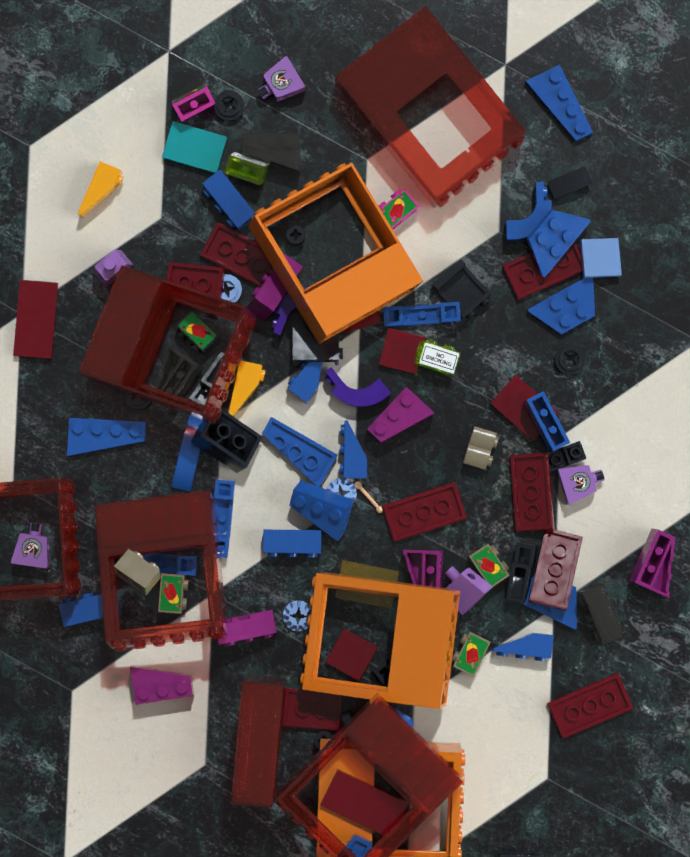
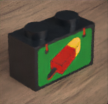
M192 309L176 325L179 329L177 333L184 340L188 338L193 343L190 346L198 353L202 351L205 354L220 338Z

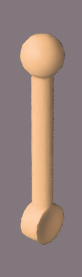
M355 482V488L359 489L374 505L377 513H382L383 507L379 506L364 490L361 482Z

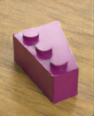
M283 254L297 276L303 266L286 254ZM273 267L270 273L266 272L260 280L263 282L262 285L254 289L251 294L252 299L245 307L247 311L263 322L275 310L287 292Z
M406 387L367 428V431L382 443L432 416L434 412Z
M651 528L629 581L669 598L675 537L661 530Z
M403 550L413 584L443 588V551Z
M273 609L214 622L218 644H224L225 647L236 645L235 641L243 640L244 643L255 641L254 637L262 636V639L274 637L273 633H277Z
M130 666L135 705L194 695L192 675Z

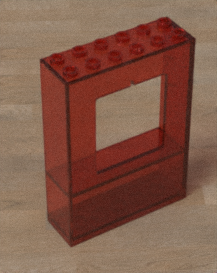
M426 6L335 76V85L433 208L444 206L449 201V196L459 194L467 182L469 184L473 183L479 178L478 176L482 170L487 172L494 166L493 164L496 159L500 161L509 154L510 148L516 149L525 139L526 130ZM444 74H448L490 126L491 130L468 148L470 152L465 150L446 166L440 168L397 115V111Z

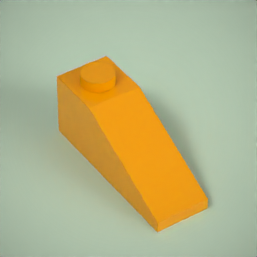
M99 161L77 213L80 217H85L112 194L117 186H121L124 179L122 171Z
M239 361L229 414L233 417L256 390L260 381H264L266 370H262V365Z

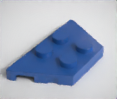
M550 210L527 238L528 245L532 249L534 261L537 262L540 276L546 277L591 222L589 219L555 210Z
M584 278L529 308L527 310L528 313L553 328L560 335L595 316L593 278Z
M532 577L526 603L523 605L576 630V587L572 586L567 610L563 611L528 602L534 579Z

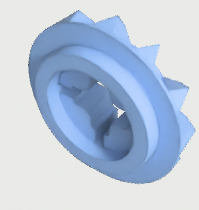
M225 274L224 282H226L229 288L232 287L234 289L230 291L229 298L225 292L222 293L221 304L231 305L240 298L242 286L236 277Z
M337 478L330 482L326 490L336 493L339 491V485H341L343 491H350L344 496L355 501L357 492L350 480Z
M304 601L289 603L283 612L284 623L293 631L306 630L309 628L307 621L312 613V608ZM298 607H300L301 614L307 616L301 618L299 624H297L296 618L290 616L297 613Z

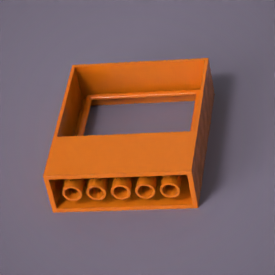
M343 163L335 168V172L331 174L327 172L320 176V180L317 182H308L299 192L294 190L287 194V198L284 200L279 198L270 204L271 207L266 210L264 207L254 213L255 215L251 217V222L248 225L319 344L412 292L423 282V279L353 163L348 165ZM341 186L378 249L304 289L267 227Z
M327 572L316 573L312 581V588H315L314 596L310 598L312 613L307 621V626L310 627V630L305 638V646H307V654L303 656L305 671L301 674L300 684L303 685L302 690L434 709L446 707L460 590ZM328 588L399 597L388 687L317 677Z
M320 739L316 857H336L354 834L372 841V829L320 805L337 769L374 786L375 761L449 763L446 851L372 849L371 847L367 857H462L461 844H458V842H462V831L459 823H463V811L460 804H464V792L461 785H464L465 774L464 768H461V766H465L464 749H461L460 743Z

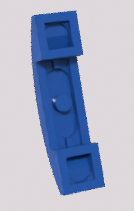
M460 302L383 307L385 327L430 325L461 321Z
M190 413L172 483L173 488L191 492L201 448L190 441L198 426L206 418L205 416Z
M216 479L208 556L228 558L235 481Z
M121 551V557L126 551ZM139 552L145 561L156 564L159 567L160 573L196 576L197 556Z

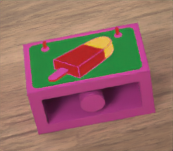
M206 84L172 101V105L181 122L215 104V100Z
M406 189L403 191L397 190L391 195L392 199L388 203L384 201L378 205L392 230L419 209V205Z

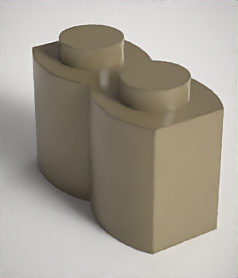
M474 426L463 463L486 470L487 466L490 467L493 456L490 455L492 448L496 449L499 440L496 437L497 433Z

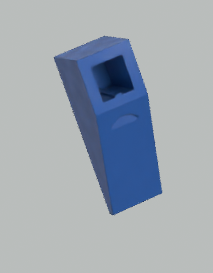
M303 362L299 368L301 370L299 375H293L287 383L290 385L288 390L306 404L318 389L323 362Z
M344 420V425H341L340 436H344V444H340V455H344V463H340V474H344L345 479H367V458L349 422Z
M533 632L492 648V651H495L497 656L508 657V653L516 654L515 658L527 659V656H534V660L546 662V658L551 659L554 635Z

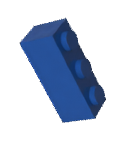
M221 170L202 183L204 187L202 191L208 199L211 197L216 202L214 206L220 214L223 212L228 217L226 221L232 229L236 227L239 231L251 221V217L255 215V212Z
M544 391L523 401L550 453L570 443Z
M263 529V553H267L269 557H279V553H286V557H298V553H306L305 557H317V553L321 554V530Z
M112 588L100 590L101 594L93 596L92 592L81 595L82 599L74 600V597L63 599V604H59L63 626H71L122 613L117 591H112Z

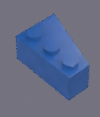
M301 480L293 489L289 506L339 542L346 532L354 500Z

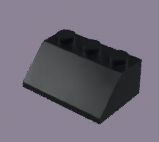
M215 405L198 426L190 442L238 473L248 467L263 436Z

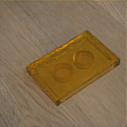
M342 560L340 574L397 582L399 571ZM340 589L336 590L335 598L392 609L394 600L392 596Z

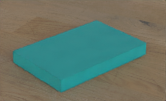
M172 121L162 159L215 174L219 169L228 137Z

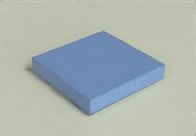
M618 238L580 240L583 278L622 276Z

